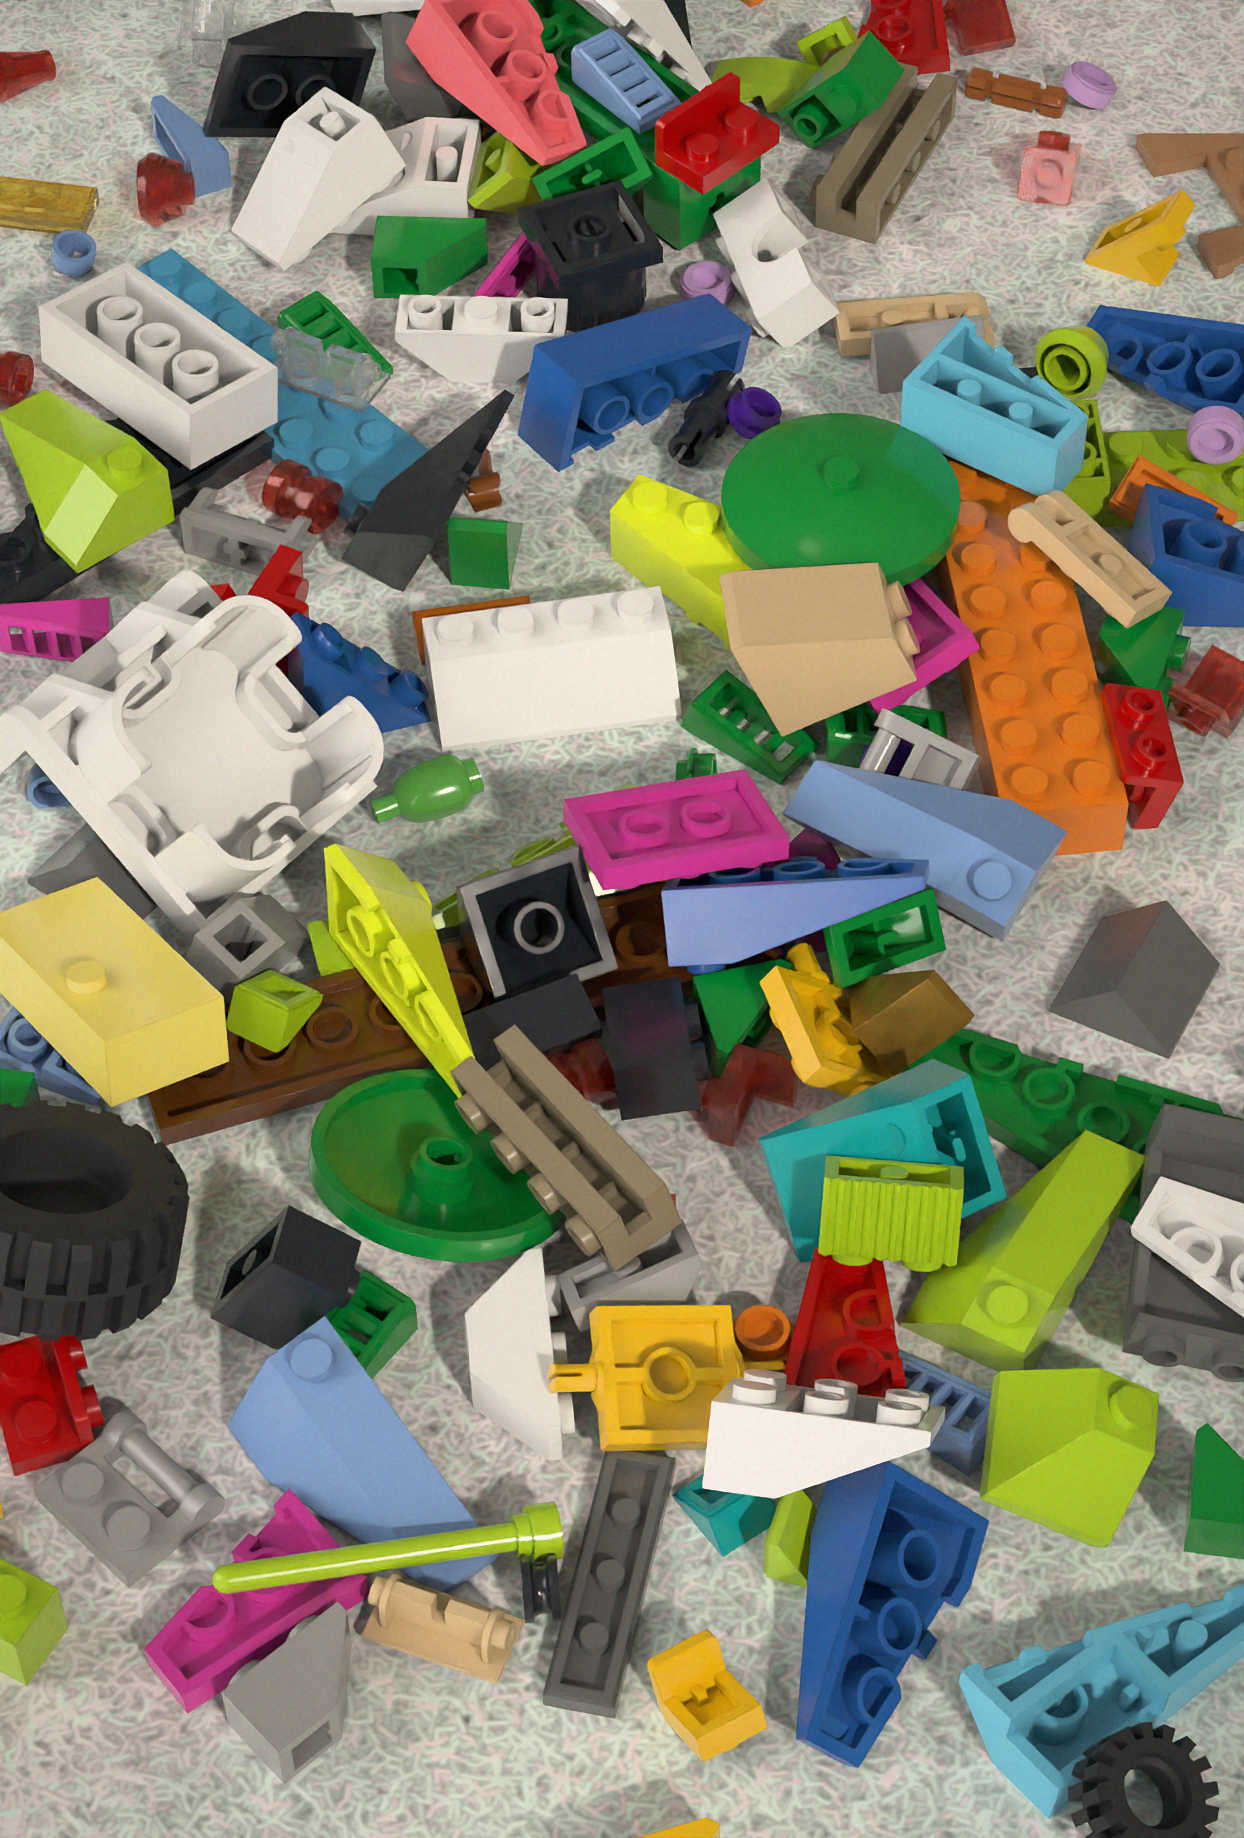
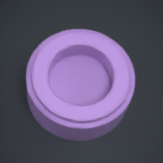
M1085 61L1072 63L1062 79V85L1071 97L1083 105L1094 109H1105L1117 91L1115 81L1106 71Z
M702 261L690 265L680 276V294L682 299L685 301L710 293L723 305L728 304L735 294V285L730 276L733 272L727 266L713 261Z
M1209 406L1197 411L1190 418L1187 425V447L1194 458L1206 464L1219 465L1233 461L1244 449L1243 418L1233 409L1224 406Z

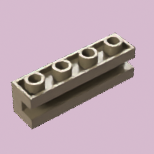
M899 62L905 70L882 106L853 125L852 133L846 143L840 142L837 145L832 157L831 166L826 174H819L816 177L810 194V205L816 207V228L876 244L955 117L956 77L937 73L926 91L917 89L918 67Z
M513 1025L493 1040L502 1060L489 1070L485 1071L470 1056L450 1071L462 1095L454 1104L464 1121L477 1135L486 1129L494 1137L490 1144L501 1162L512 1174L517 1173L521 1169L531 1178L527 1181V1185L536 1200L548 1214L552 1215L560 1210L568 1218V1221L564 1223L568 1233L588 1257L598 1251L610 1266L617 1271L682 1223L665 1182L516 1025Z

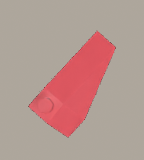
M528 0L424 1L406 40V44L434 82L542 166L568 159L588 147L570 97L560 91L555 73L558 65L554 54L546 53L540 35L544 28L539 14Z

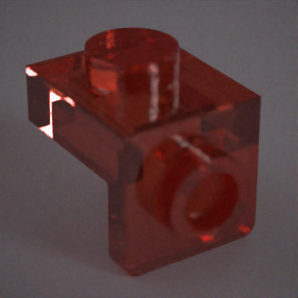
M947 0L943 7L945 20L952 19L963 56L1010 48L1015 44L1016 38L1005 0Z
M1039 131L1038 138L1029 137L1023 146L1017 198L1021 201L1068 206L1072 198L1075 172L1080 163L1082 144L1070 143V134L1057 131Z
M1211 645L1186 685L1182 687L1174 683L1168 692L1173 707L1178 712L1175 719L1185 728L1199 736L1206 737L1211 730L1227 739L1244 716V661Z
M736 1043L722 1076L712 1075L702 1097L701 1113L709 1115L708 1140L733 1147L755 1097L793 1108L797 1099L798 1076L793 1070L791 1059L784 1058L782 1055L771 1050H757Z

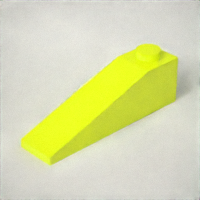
M337 843L324 848L330 936L457 1097H462L450 1071L470 1056L474 1059L475 1057L431 916L432 905L426 890L419 881H410L393 860Z

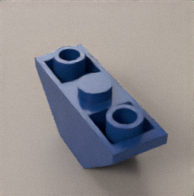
M299 612L294 613L290 617L300 630L302 641L288 653V680L319 717L346 696H352L360 701L371 714L381 733L431 722L424 702L429 697L428 689L414 672L408 669L401 671L386 663L375 650L368 646L360 648L344 639L328 623L318 624Z

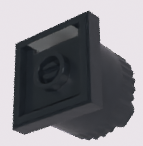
M621 180L518 208V224L535 251L537 297L568 299L566 330L576 333L640 313L647 296L646 267L663 263V246Z

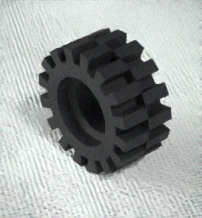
M1145 1722L1132 1727L1128 1726L1090 1745L1082 1753L1086 1758L1075 1763L1071 1775L1083 1781L1068 1787V1801H1082L1083 1809L1071 1814L1075 1827L1084 1823L1089 1824L1092 1832L1085 1838H1209L1213 1832L1205 1827V1825L1217 1821L1219 1807L1206 1804V1800L1219 1795L1217 1781L1203 1782L1200 1773L1212 1768L1206 1756L1194 1761L1189 1756L1197 1744L1188 1736L1172 1742L1175 1728L1163 1724L1153 1729L1152 1722ZM1136 1769L1144 1772L1152 1779L1159 1790L1163 1803V1815L1161 1821L1156 1826L1144 1824L1129 1807L1125 1796L1124 1781L1125 1776L1130 1770Z

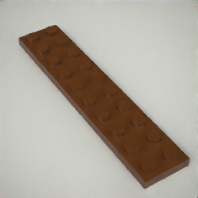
M666 882L597 900L618 968L581 981L600 1022L606 1021L602 988L680 976L683 998L692 996L693 976L702 975L687 972V966L669 967L661 893ZM460 939L440 944L461 1015L463 1016L492 1005L490 998L460 945ZM779 945L741 961L725 964L726 968L724 970L779 959L784 960V953ZM353 968L302 982V984L319 991L323 995L322 1001L294 1038L281 1051L272 1052L230 1032L226 1027L229 1062L147 1093L145 1096L160 1141L165 1145H170L331 1099L349 1085L378 1074L408 1069L435 1068L359 971ZM231 1002L224 1004L226 1021Z

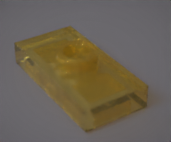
M0 176V227L54 234L65 230H79L87 233L100 203L96 187Z

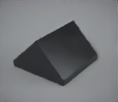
M574 845L456 886L460 945L492 1004L577 973L580 981H584L618 968L580 845Z

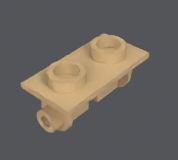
M393 1573L392 1575L390 1574L388 1579L377 1576L373 1581L368 1596V1603L375 1607L361 1636L368 1641L498 1684L525 1624V1620L504 1613L502 1609H492L403 1579L401 1575Z

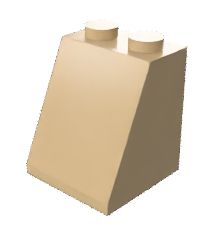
M878 563L731 571L719 576L731 652L782 737L917 681L912 655L919 653L920 647L910 622L905 618L912 615V610L900 582L896 581L889 584Z

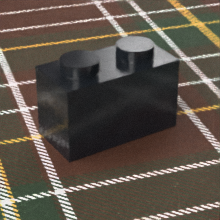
M680 976L602 988L621 1121L700 1109L697 1082L709 1080L704 1041L690 1042L702 1039L697 1000L688 1002L683 1000Z
M289 1205L227 1261L210 1318L273 1349L279 1350L330 1313L335 1307L342 1309L349 1303L360 1280V1271L354 1269L362 1241Z

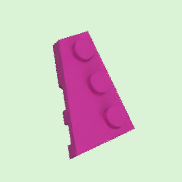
M289 1488L273 1505L275 1510L274 1517L256 1537L248 1533L232 1551L234 1559L232 1563L339 1548L340 1546ZM365 1574L231 1594L218 1592L213 1584L211 1586H200L144 1648L149 1666L188 1714L225 1690L232 1677L244 1665L253 1660L262 1661L284 1644L292 1629L303 1619L312 1615L320 1616L336 1602H339L347 1611L368 1598L370 1592L368 1578Z

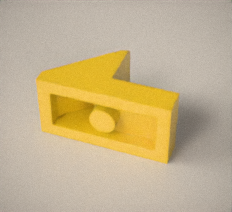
M1182 189L1104 228L1084 259L1085 263L1160 287L1180 255L1173 245L1184 236L1186 232L1184 224L1194 210L1195 203Z

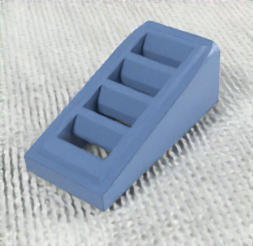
M612 28L573 47L571 51L572 81L637 133L641 134L655 127L656 121L666 112L682 104L632 46ZM646 99L650 100V102L639 108L636 106Z
M162 94L152 97L151 110L155 139L190 197L196 198L232 187L227 149L215 137H206L202 131L203 127Z
M898 1350L899 1356L902 1358L904 1374L911 1379L905 1388L919 1392L925 1388L932 1393L929 1396V1404L941 1406L946 1402L952 1406L945 1415L944 1422L931 1445L925 1449L969 1477L984 1460L991 1392ZM966 1415L973 1422L965 1431L956 1428V1426Z

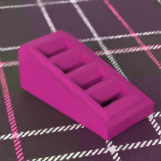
M109 597L0 604V652L74 662L114 628ZM9 626L21 628L22 634H11ZM34 630L45 631V632L35 633Z

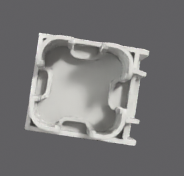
M182 570L171 578L147 602L142 601L99 642L59 674L53 673L21 704L12 706L0 716V776L29 753L191 944L197 932L238 899L253 896L377 787L373 779L382 765L384 744L376 721L356 698L346 696L319 717L276 666L280 659L302 641L300 630L280 607L267 599L251 595L235 596L222 601L198 574L190 570Z

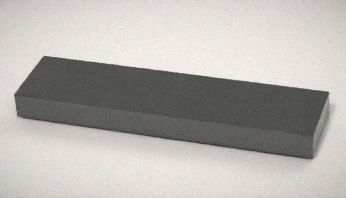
M605 1451L542 1695L543 1705L615 1719L674 1479L676 1458L641 1451Z

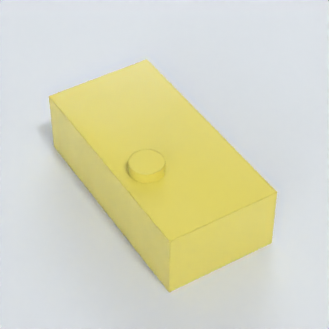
M98 877L0 912V993L111 1107L229 1062L224 996Z

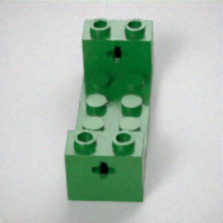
M528 0L539 14L544 28L540 35L546 53L554 54L558 65L555 73L560 91L570 97L580 127L598 141L627 127L628 125L572 81L571 51L573 47L609 29V27L571 0ZM626 40L681 103L700 92ZM646 99L636 106L639 108L650 102V100ZM630 127L654 175L643 186L644 218L655 233L678 250H682L717 229L718 225L713 214L760 181L761 156L702 195L656 165L655 127L641 134Z

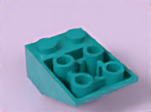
M931 1059L758 1138L794 1253L800 1262L812 1260L814 1249H819L826 1155L964 1167L961 1219L1007 1198L970 1074L935 1059Z

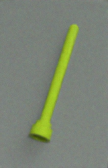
M554 1501L524 1505L523 1513L512 1514L508 1523L224 1564L214 1571L212 1583L218 1592L231 1594L513 1551L517 1558L529 1557L532 1563L545 1562L547 1555H556L558 1560L563 1558L564 1551L561 1520Z

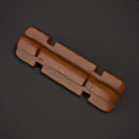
M977 67L971 69L965 82V96L984 102L988 97L992 98V104L1029 113L1037 109L1040 110L1039 115L1053 119H1059L1063 115L1068 99L1067 90L1047 84L1046 89L1040 88V82L999 73L998 78L993 77V71Z

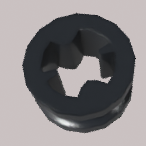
M547 1555L545 1562L541 1564L532 1563L529 1557L520 1558L525 1624L534 1623L535 1618L540 1614L549 1615L552 1621L562 1620L556 1555Z

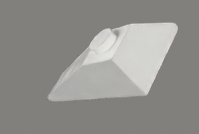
M575 0L596 19L612 28L697 90L701 91L705 86L712 84L664 0Z
M1160 1176L1131 1226L1132 1236L1244 1318V1204Z

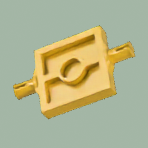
M801 943L792 947L787 952L786 957L788 962L793 964L794 971L776 965L760 981V985L771 1007L769 1010L770 1017L781 1031L792 1055L791 1064L796 1075L803 1083L810 1087L829 1090L845 1095L847 1098L894 1077L853 1033L849 989L835 987V982L829 979L827 973L821 970L812 945L808 946L807 943Z
M731 1305L596 1306L589 1313L592 1353L589 1363H550L548 1380H553L548 1384L551 1393H591V1398L598 1413L601 1451L707 1449L712 1400L734 1377L743 1378L744 1371L749 1369L770 1370L781 1373L784 1371L785 1366L782 1360L744 1362L743 1356L734 1340Z

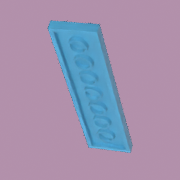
M172 248L137 268L278 367V422L263 430L274 439L275 447L272 449V458L269 460L347 523L360 502L370 508L380 490L429 451Z

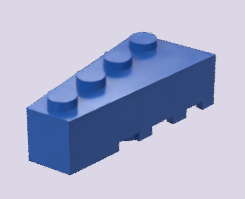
M708 293L535 344L517 435L557 472H560L573 465L574 459L571 455L590 445L595 451H598L615 442V437L611 433L635 420L641 426H644L660 417L668 408L671 400L677 398L684 404L702 394L715 372L728 370L734 372L735 375L742 372L752 328L713 295Z

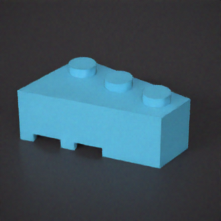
M964 315L903 381L900 426L924 437L941 453L1038 497L1054 489L1063 491L1083 466L1088 415L1039 375L1029 378L1012 364V353L1002 345L996 348L991 347L976 334L977 325Z

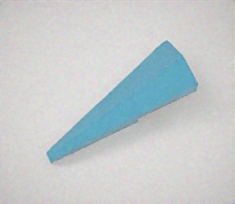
M1244 1585L1228 1589L1222 1599L1191 1608L1186 1601L1088 1630L1080 1641L1044 1651L1040 1644L1023 1649L1018 1658L985 1669L982 1668L979 1662L963 1669L958 1682L992 1763L1050 1819L1070 1802L1068 1801V1787L1083 1781L1071 1775L1075 1763L1086 1758L1082 1753L1090 1745L1128 1726L1132 1727L1139 1723L1152 1722L1153 1729L1161 1726L1244 1656Z

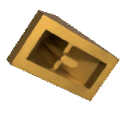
M934 969L870 976L866 980L849 986L852 1031L892 1076H895L963 1029L974 1017V1013Z

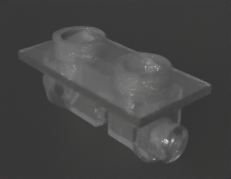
M291 326L285 330L279 328L271 338V349L276 351L278 355L272 363L278 367V383L363 413L391 378L390 373L380 370V364L373 361L372 355L368 353L361 354L333 343L325 351L323 350L321 339L301 333L297 328Z

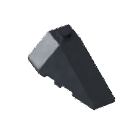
M507 390L502 391L380 490L370 508L360 502L342 532L352 538L341 559L389 587L404 592L437 541L515 395Z

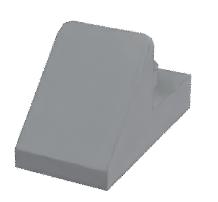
M681 1219V1224L617 1271L600 1255L556 1275L580 1333L590 1329L589 1313L596 1306H640L643 1304L645 1306L685 1304L703 1263L683 1219Z

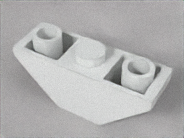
M400 295L395 327V341L449 381L515 383L530 372L535 344L566 335L568 299Z
M542 1248L528 1249L465 1313L473 1408L551 1461L563 1459L562 1434L575 1433L571 1392L551 1393L548 1384L553 1380H548L550 1363L568 1364L565 1333H551L549 1317L562 1315L560 1286L556 1276L558 1274L545 1275Z

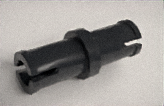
M728 370L715 372L703 394L692 399L684 411L685 421L668 443V451L672 458L679 453L683 445L686 446L687 449L679 459V464L687 467L699 464L713 438L721 437L727 429L730 421L727 417L726 405L734 394L743 392L745 389L741 378L735 382L730 391L727 389V386L735 376L734 372Z

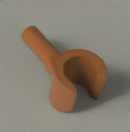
M485 449L478 464L479 476L470 478L466 484L467 498L475 513L502 505V497L498 489L501 483L500 475L498 472H493L491 454L488 449Z

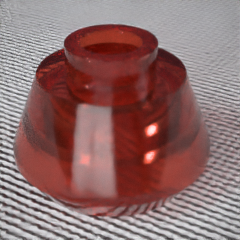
M154 152L147 153L138 161L137 200L140 217L143 221L152 227H157L184 216L186 205H195L193 172H184L182 162Z

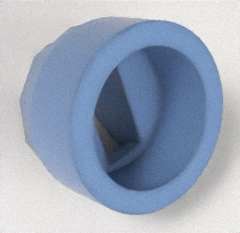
M65 230L58 233L53 239L51 251L55 270L69 275V278H80L91 271L96 256V243L94 239L87 233L79 230ZM75 251L82 254L79 258H73Z
M35 762L27 778V796L29 801L38 808L70 806L69 800Z

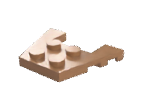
M1244 133L1138 134L1136 150L1154 178L1201 167L1208 169L1242 225L1200 234L1198 236L1197 249L1215 279L1224 278L1232 274L1234 267L1244 263Z

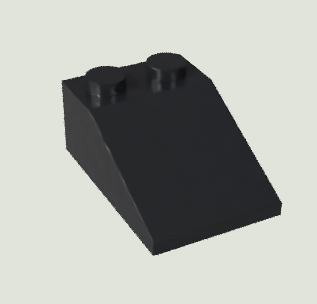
M304 11L227 39L202 131L206 137L276 138L284 121L323 87H327L359 107L377 48L353 13Z

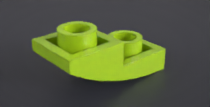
M740 57L719 60L710 80L713 83L729 72L736 74L740 77V101L745 104L761 96L769 114L777 112L820 67L785 58Z

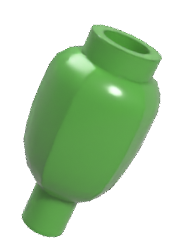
M447 754L422 762L405 771L396 780L391 793L369 800V804L377 824L400 815L402 818L413 823H425L463 811L472 802L473 795L484 791V785L479 769L472 757L460 760L457 756Z

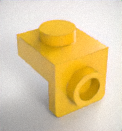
M703 1630L648 1660L647 1668L661 1714L668 1725L702 1762L720 1753L732 1750L742 1741L768 1728L761 1704L726 1669L718 1639L711 1631Z

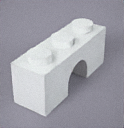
M767 177L713 214L721 236L716 239V243L727 261L732 266H735L736 271L730 274L731 279L742 297L750 303L751 306L745 310V313L751 325L761 337L764 338L770 334L783 348L790 347L840 314L825 277L799 250L809 240L794 206Z

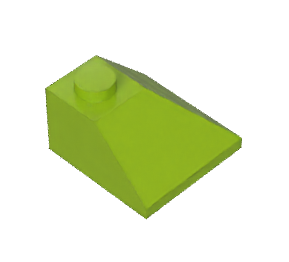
M1100 1367L998 1372L993 1376L979 1499L1089 1546L1107 1547L1155 1455L1159 1393Z

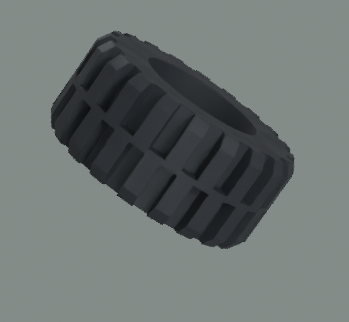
M47 1100L28 1101L26 1106L13 1107L11 1103L0 1105V1333L19 1337L21 1332L39 1335L38 1340L58 1342L60 1336H76L77 1341L95 1339L103 1330L109 1329L115 1334L129 1328L136 1322L137 1318L143 1320L160 1306L162 1300L171 1293L176 1282L190 1200L188 1195L189 1185L183 1170L172 1152L163 1142L154 1143L155 1140L148 1130L137 1123L129 1126L122 1122L120 1115L103 1110L100 1114L87 1111L83 1104L66 1102V1106L48 1105Z

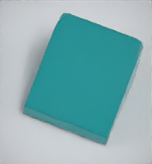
M704 1474L672 1495L678 1505L723 1557L770 1528L776 1510L772 1498L702 1488Z

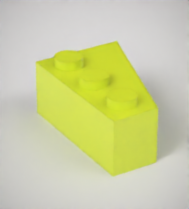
M639 474L610 509L611 558L648 587L660 586L662 595H666L685 610L686 617L697 626L704 625L723 640L724 647L731 652L719 576L731 571H748L752 569L740 559L727 540L721 521V506Z

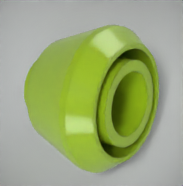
M1075 325L1054 329L1040 339L1034 354L1038 375L1068 399H1086L1093 396L1104 384L1109 352L1104 339L1095 330L1087 326Z

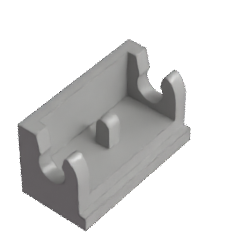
M210 487L202 488L188 508L185 507L179 515L186 554L257 576L262 573L280 544L302 551L303 564L317 545V535L309 532L304 534L312 522L311 518L299 515L293 520L287 530L279 529L252 518L247 519L224 512V506L213 503L209 507L218 494L217 489Z

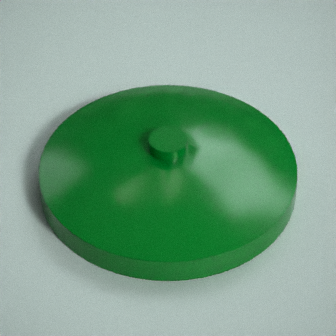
M852 413L815 414L792 419L769 428L749 441L736 454L726 470L722 483L721 521L724 533L734 552L752 570L878 563L889 584L899 581L903 587L934 568L950 549L959 524L960 488L957 477L945 456L919 434L897 423L873 416Z
M436 1069L392 1071L362 1079L349 1085L332 1097L321 1109L315 1120L309 1148L308 1167L312 1184L319 1198L350 1229L394 1251L420 1258L447 1262H478L501 1259L527 1251L543 1243L556 1233L567 1220V1217L560 1210L550 1215L543 1209L530 1191L527 1181L531 1178L523 1169L512 1174L505 1167L490 1144L494 1137L486 1129L477 1135L468 1126L454 1104L459 1098Z

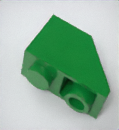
M868 31L835 53L779 108L777 114L808 148L816 149L880 108L905 69L872 32Z
M377 215L371 253L374 298L399 299L400 295L435 296L488 264L486 218Z
M1164 605L1161 610L1127 629L1107 613L1098 636L1095 662L1096 674L1104 686L1107 683L1161 690L1167 713L1176 682L1175 679L1169 678L1172 670L1183 672L1191 645V637L1182 635L1185 610Z

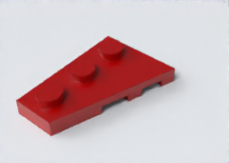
M818 1248L814 1249L783 1373L787 1375V1385L814 1388L815 1380L835 1379L857 1384V1394L881 1398H886V1390L906 1389L905 1374L896 1341L895 1321L883 1260L879 1261L873 1258V1261L867 1265L849 1266L836 1262L832 1258V1254L823 1256L818 1253Z

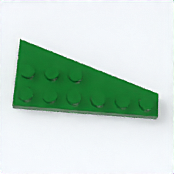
M964 1028L902 1070L903 1073L931 1059H935L970 1074L988 1134L1042 1168L1085 1130L1145 1156L1147 1135L1164 1103L1244 1121V1119L1224 1114L1220 1104L1120 1074L1115 1082L1083 1072L1084 1064L1060 1057L1058 1063L1055 1064L1021 1054L1018 1044ZM1143 1172L1119 1214L1120 1218L1131 1225L1138 1216Z

